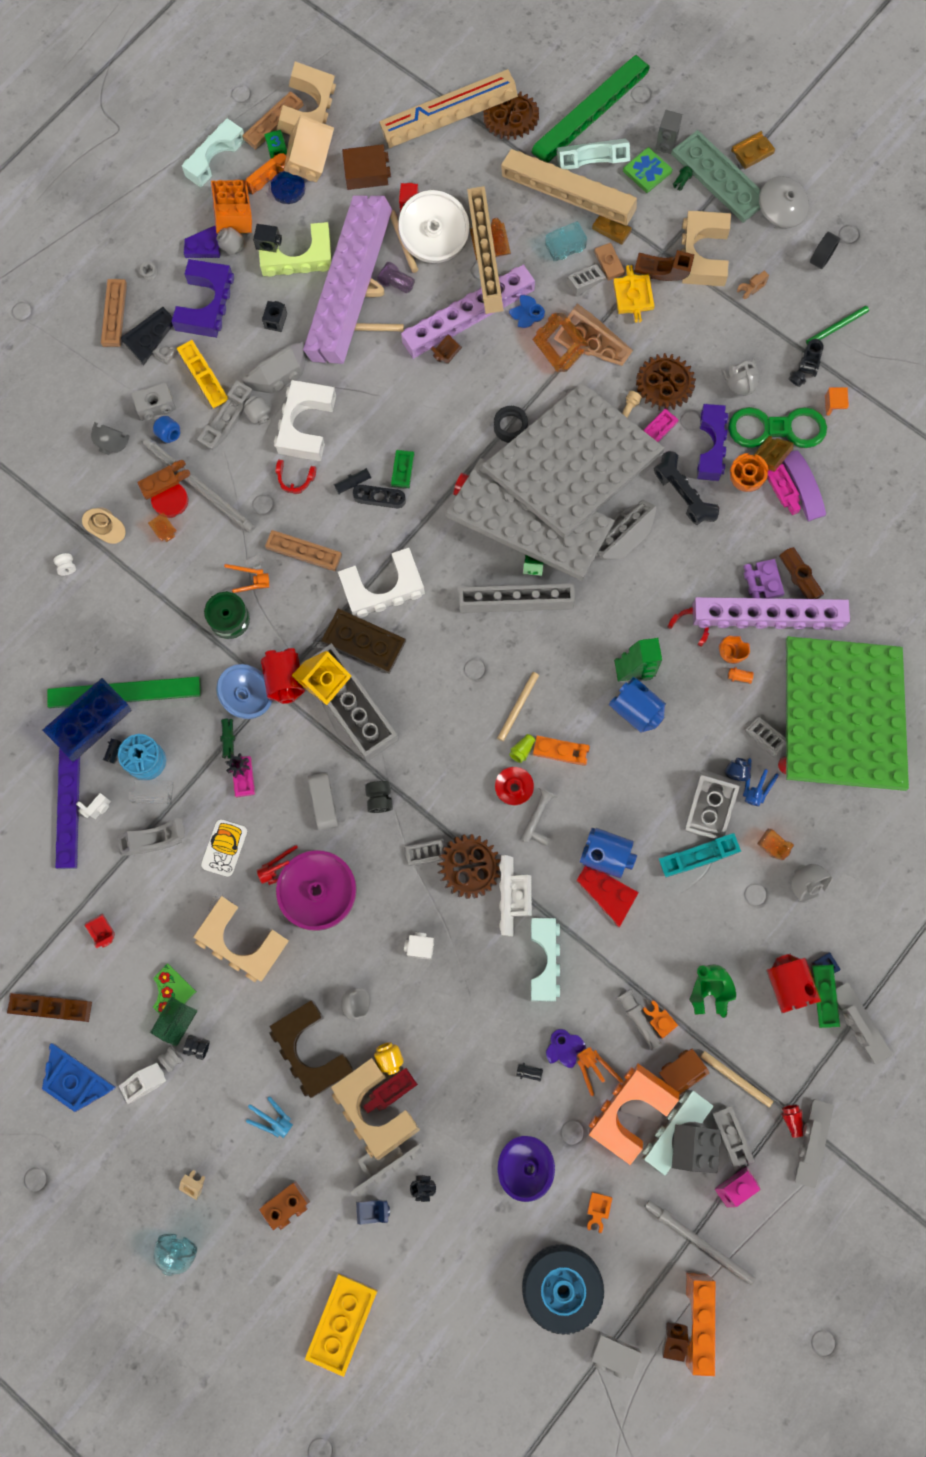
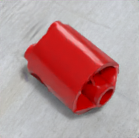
M288 648L281 652H276V650L265 652V657L261 659L267 698L281 704L294 702L305 692L304 687L292 676L300 667L298 653H296L294 648Z
M791 953L775 958L772 968L766 971L781 1014L792 1011V1006L795 1009L808 1006L807 1001L809 1005L821 1002L806 958L800 959L791 955Z

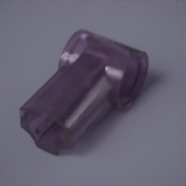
M386 262L377 275L378 281L384 286L389 287L391 285L406 294L411 292L415 283L414 278L399 271V268L391 262Z

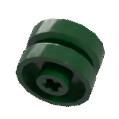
M228 591L219 592L211 596L206 602L204 608L205 619L212 631L220 638L234 639L243 635L248 629L250 613L241 597Z

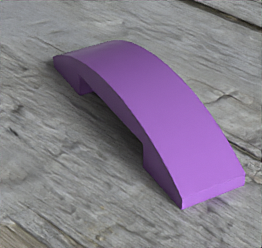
M798 450L790 452L782 464L787 473H790L795 487L800 494L799 496L802 500L801 507L808 522L826 516L820 490L807 462Z

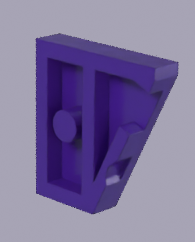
M212 226L185 238L184 257L220 258L221 248L218 246L216 227Z

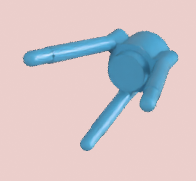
M268 1097V1101L282 1119L278 1117L275 1121L253 1105H248L249 1109L271 1123L272 1128L247 1119L246 1122L273 1134L277 1138L280 1136L284 1139L293 1126L289 1122L291 1118L283 1112L271 1097Z

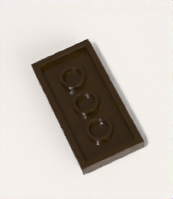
M338 608L321 642L327 646L332 643L336 650L390 674L406 643V639Z

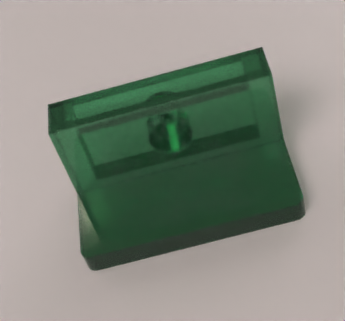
M171 996L150 1033L166 1043L178 1046L194 1019L197 1010Z

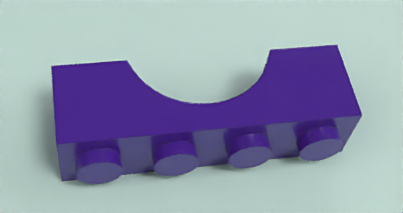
M703 404L700 429L710 435L713 440V448L704 454H700L697 466L698 480L719 481L721 475L725 473V463L722 462L726 456V446H723L724 441L727 439V430L724 429L725 424L728 422V413H725L726 405Z

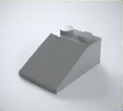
M701 770L685 830L713 839L725 836L739 791L740 781Z

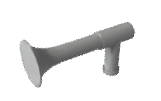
M539 788L541 791L539 804L521 840L529 843L530 839L533 838L547 846L550 837L536 832L535 829L545 806L552 798L557 796Z

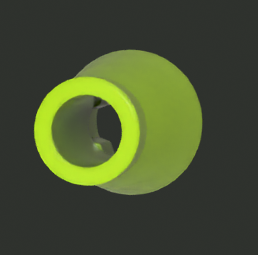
M526 734L524 738L510 748L509 756L518 763L526 761L536 741L535 738Z

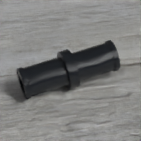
M367 468L353 475L349 474L348 478L333 485L340 495L371 479V475Z

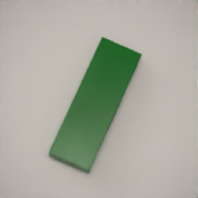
M833 964L812 966L814 983L821 1002L816 1003L819 1028L840 1027Z

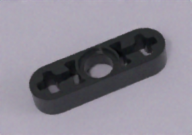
M357 485L352 492L354 500L360 504L396 509L402 508L406 504L405 493L398 489ZM361 491H364L365 495L359 497L358 494H360ZM377 493L385 495L384 499L380 501L375 500L374 496ZM397 496H400V500L395 502Z

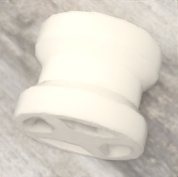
M60 554L54 558V564L58 567V575L65 576L76 571V566L72 563L73 557L71 554Z

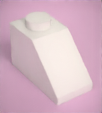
M155 1063L137 1071L119 1085V1088L127 1104H130L166 1082V1079L158 1063Z

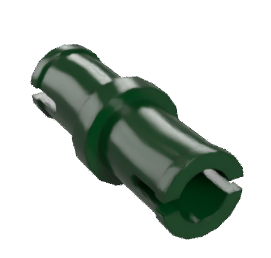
M228 718L221 720L222 736H220V741L222 742V758L226 759V756L227 759H231V754L235 756L234 741L236 738L233 735L234 721L233 719L228 721Z

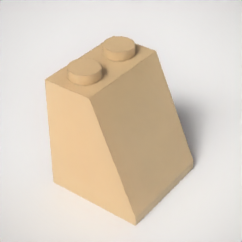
M300 115L290 133L284 170L317 183L323 172L334 128Z

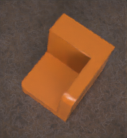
M829 387L825 395L826 415H830L833 409H848V387Z

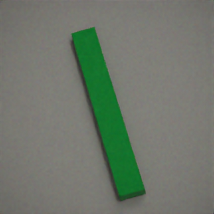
M187 677L47 689V707L52 709L201 697V678Z

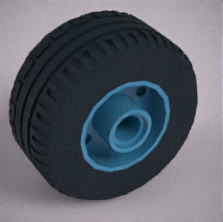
M556 1244L555 1246L552 1245L542 1249L530 1260L523 1274L522 1295L528 1313L541 1328L546 1329L548 1332L551 1331V1333L570 1335V1333L574 1334L584 1330L597 1318L603 1305L604 1284L597 1265L587 1253L574 1246ZM561 1285L568 1286L567 1291L564 1293H560L557 1290Z

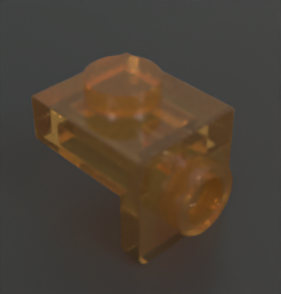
M164 513L148 522L161 542L165 540L167 543L175 537L174 533L177 530Z
M770 828L766 830L757 843L772 858L785 860L794 847L792 842L785 841Z

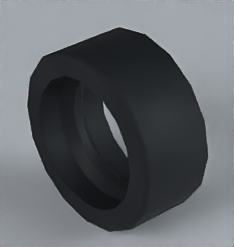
M828 231L815 249L810 263L823 269L836 250L840 238Z
M514 405L501 408L494 417V432L501 441L510 443L528 428V417L525 411ZM507 416H514L521 420L522 426L520 430L509 433L501 429L500 422Z

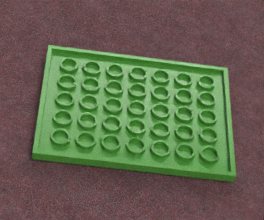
M787 637L786 780L907 791L909 789L903 647Z

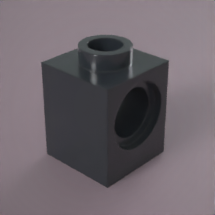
M264 224L256 225L253 236L256 250L277 253L278 246H281L282 235L279 234L278 227Z
M267 301L262 317L264 328L282 332L287 317L285 304L279 301Z

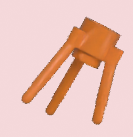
M229 564L224 565L225 568L256 574V576H253V585L232 589L233 593L257 588H269L268 573H263V569H251Z
M591 1047L577 1055L579 1058L577 1063L581 1068L590 1096H594V1092L585 1066L587 1069L592 1067L601 1082H605L604 1077L596 1066L597 1060L620 1083L624 1082L600 1057L596 1050L593 1051Z

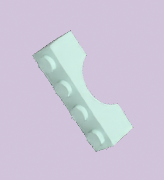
M228 118L219 124L218 128L207 137L206 141L195 150L189 159L184 161L182 168L185 177L201 188L212 177L209 167L212 157L222 151L235 152L245 142L242 136L244 134L243 129Z
M625 138L558 147V167L568 170L596 162L630 161V145Z
M556 918L531 919V941L538 943L544 949L547 956V965L544 972L531 980V1001L555 1002L556 997H560V985H556V976H560V964H556V956H560V944H556V936H560V924H556Z
M693 1090L683 1093L679 1099L681 1104L677 1110L674 1108L667 1116L669 1121L665 1127L662 1125L659 1127L654 1135L657 1138L653 1144L648 1143L642 1152L644 1154L642 1159L663 1175H666L672 1167V1137L675 1131V1124L682 1125L686 1122L702 1123L713 1108V1105Z

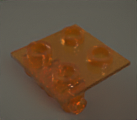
M493 218L491 231L495 257L511 254L505 225L501 223L499 218ZM471 228L470 234L473 243L475 257L477 260L473 228Z

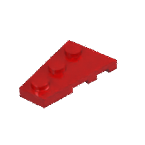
M584 866L577 882L620 928L639 892L604 872Z

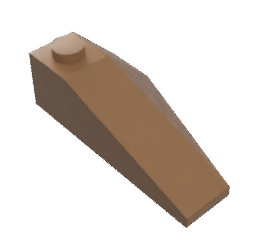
M576 304L554 337L556 341L567 349L577 350L589 356L593 355L623 366L633 351L593 314L579 304Z

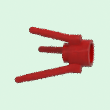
M297 845L289 848L270 862L263 864L262 868L257 869V874L262 884L267 882L269 885L277 883L278 878L274 879L277 876L276 870L288 865L289 861L287 860L276 866H273V864L298 848Z

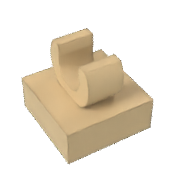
M193 1170L189 1176L184 1175L180 1181L179 1190L197 1200L202 1192L205 1177L202 1176L199 1181L194 1180L193 1177L196 1171Z

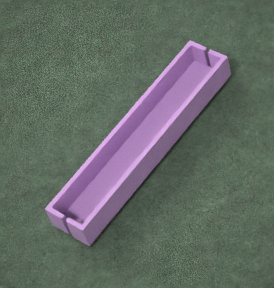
M368 196L352 197L303 351L312 362L326 363L328 361L329 363L344 364L392 212V208L385 196H370V198Z

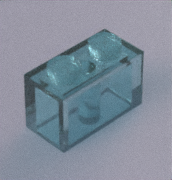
M578 221L546 234L545 246L554 262L563 260L571 254L582 252L587 244V237Z

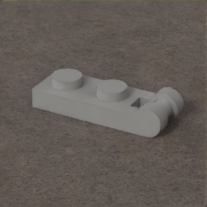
M732 1106L712 1113L718 1130H721L720 1136L734 1170L740 1169L741 1165L746 1163L748 1165L754 1163L753 1156ZM742 1150L743 1156L737 1158L735 1152Z

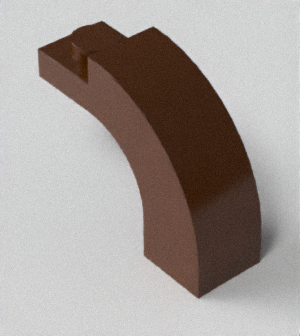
M677 250L675 256L663 258L639 252L634 272L644 275L649 274L651 276L650 279L660 281L683 280L691 272L695 254Z

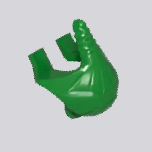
M720 965L699 966L697 969L698 977L689 998L695 1015L705 1014L704 998L713 995L715 997L716 1014H720L722 1018L727 1017L728 1002L736 1000V989L731 976Z

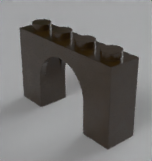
M313 1000L269 1026L272 1030L269 1032L272 1040L275 1043L278 1042L282 1048L279 1050L281 1056L285 1061L289 1060L292 1066L289 1068L295 1079L299 1078L302 1083L300 1086L302 1093L305 1097L309 1096L310 1098L319 1095L354 1071L345 1054H341L327 1064L317 1068L309 1067L300 1060L297 1053V1042L300 1035L324 1019Z

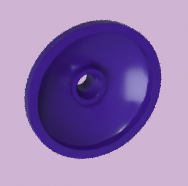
M519 1136L508 1142L498 1160L497 1172L500 1184L504 1191L517 1201L532 1202L543 1197L550 1189L555 1176V1162L548 1146L540 1139L532 1136ZM532 1166H534V1172H533V1173H532V1171H531V1167H532Z

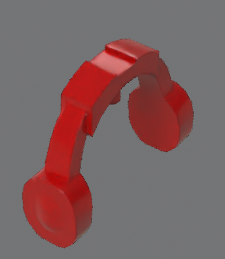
M278 459L275 473L278 475L279 484L285 492L300 494L309 486L311 481L315 480L317 468L311 466L307 480L303 485L294 488V484L291 483L290 488L287 487L282 481L284 461Z
M693 607L681 611L678 615L674 614L667 627L672 629L682 616L693 614ZM709 627L704 628V633L698 643L701 647L708 639L710 634L708 633Z

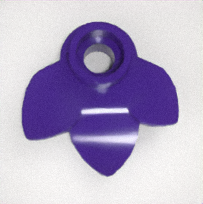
M557 1029L551 1034V1044L546 1049V1057L550 1064L560 1060L564 1066L573 1068L577 1061V1053L586 1049L585 1042L578 1035H570L565 1029ZM563 1036L564 1041L562 1043H558V1038Z

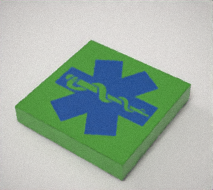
M649 147L623 168V172L646 193H649L667 178L673 170Z

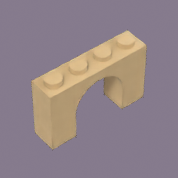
M295 61L289 87L311 95L317 102L318 108L311 112H301L283 105L277 130L290 135L300 115L326 124L328 113L325 111L326 108L330 109L332 98L329 96L334 94L336 84L333 83L335 76Z
M688 211L687 218H683L682 229H685V233L682 234L681 245H684V249H681V251L695 254L691 272L687 278L682 280V284L725 286L728 277V261L703 258L696 252L694 244L705 238L727 239L730 231L731 213Z
M221 896L193 936L196 939L194 943L203 949L206 946L213 950L212 955L220 960L226 958L230 961L229 966L237 971L241 968L247 972L245 976L253 982H256L257 979L262 982L289 940L271 929L259 948L247 955H238L231 952L224 943L223 933L227 923L238 907Z
M371 1058L333 1085L331 1089L334 1092L332 1097L338 1105L342 1104L345 1109L342 1113L347 1121L354 1123L356 1127L353 1129L360 1140L364 1139L367 1146L365 1149L369 1156L380 1160L420 1131V1129L406 1110L382 1126H370L364 1121L360 1110L364 1095L386 1079L384 1073L378 1068L376 1061Z

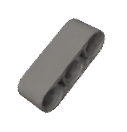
M328 772L308 776L318 829L324 830L339 826Z

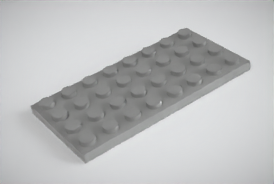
M480 458L446 512V517L583 581L615 520L595 512L564 539L482 470V465L487 461Z

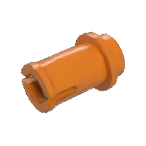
M734 667L729 669L728 679H731V682L736 680L751 684L754 673Z

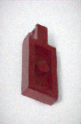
M405 1068L369 1095L371 1101L364 1105L363 1108L367 1113H370L377 1107L380 1112L418 1084L408 1069Z

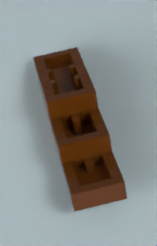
M10 993L7 1014L89 1022L92 1002Z

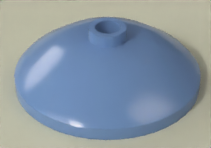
M244 664L233 665L227 668L217 681L216 690L220 703L229 713L236 717L254 719L263 715L271 706L272 700L267 698L263 673L255 667Z

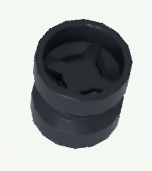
M189 1035L183 1048V1054L187 1056L195 1055L197 1059L204 1060L210 1041L206 1039L199 1040L196 1036Z

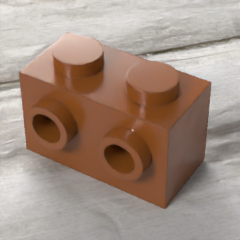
M693 1048L689 1051L681 1052L677 1060L673 1063H666L661 1068L662 1071L659 1072L666 1084L679 1092V1096L710 1074Z
M295 1181L263 1205L259 1211L272 1230H275L277 1227L282 1230L291 1223L290 1217L294 1214L299 1217L308 1210L306 1205L310 1201Z

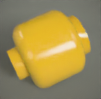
M392 1042L378 1046L376 1048L377 1051L374 1053V1059L380 1071L388 1072V1075L397 1073L400 1070L399 1067L404 1062L399 1047L396 1044H392Z

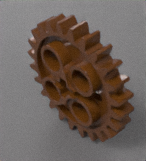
M520 91L517 94L518 97L483 110L485 127L489 128V133L494 132L495 137L500 134V139L507 136V140L513 136L516 140L518 135L523 138V133L529 135V130L534 131V126L538 125L539 107H537V102H533V97L528 99V94L522 96Z
M664 353L663 358H660L656 354L655 360L650 357L649 363L644 361L643 367L639 368V373H637L636 377L638 379L636 380L637 392H642V398L646 397L645 404L652 402L651 408L658 405V410L662 406L668 410V407L671 406L675 410L676 404L682 407L683 402L687 403L688 397H692L696 381L693 378L694 372H690L691 365L685 366L686 360L680 362V356L673 359L674 356L671 354L670 358H667L666 353Z
M463 834L461 835V840L455 837L454 843L452 841L447 842L449 848H442L445 854L438 856L443 860V862L437 863L438 866L442 867L438 874L444 875L440 881H447L445 888L452 887L451 894L458 891L459 898L465 893L466 899H469L471 894L475 899L478 898V893L484 896L485 890L488 892L492 891L490 885H497L494 878H500V875L496 873L500 868L496 863H499L501 859H495L498 852L491 851L494 845L488 847L487 839L481 842V836H477L474 840L473 834H470L468 839ZM474 850H477L480 853L479 860L474 858ZM455 854H459L461 856V863H457L455 861ZM480 862L486 863L485 866H477L472 869L467 868L458 871H453L454 867H461L467 864L472 865ZM479 869L484 872L483 880L477 875ZM460 873L465 875V883L459 881L458 876Z

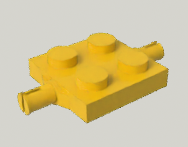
M629 265L625 267L627 276L613 280L618 314L634 313L635 323L642 322V311L654 310L649 274L634 275L633 266L630 265L629 269Z

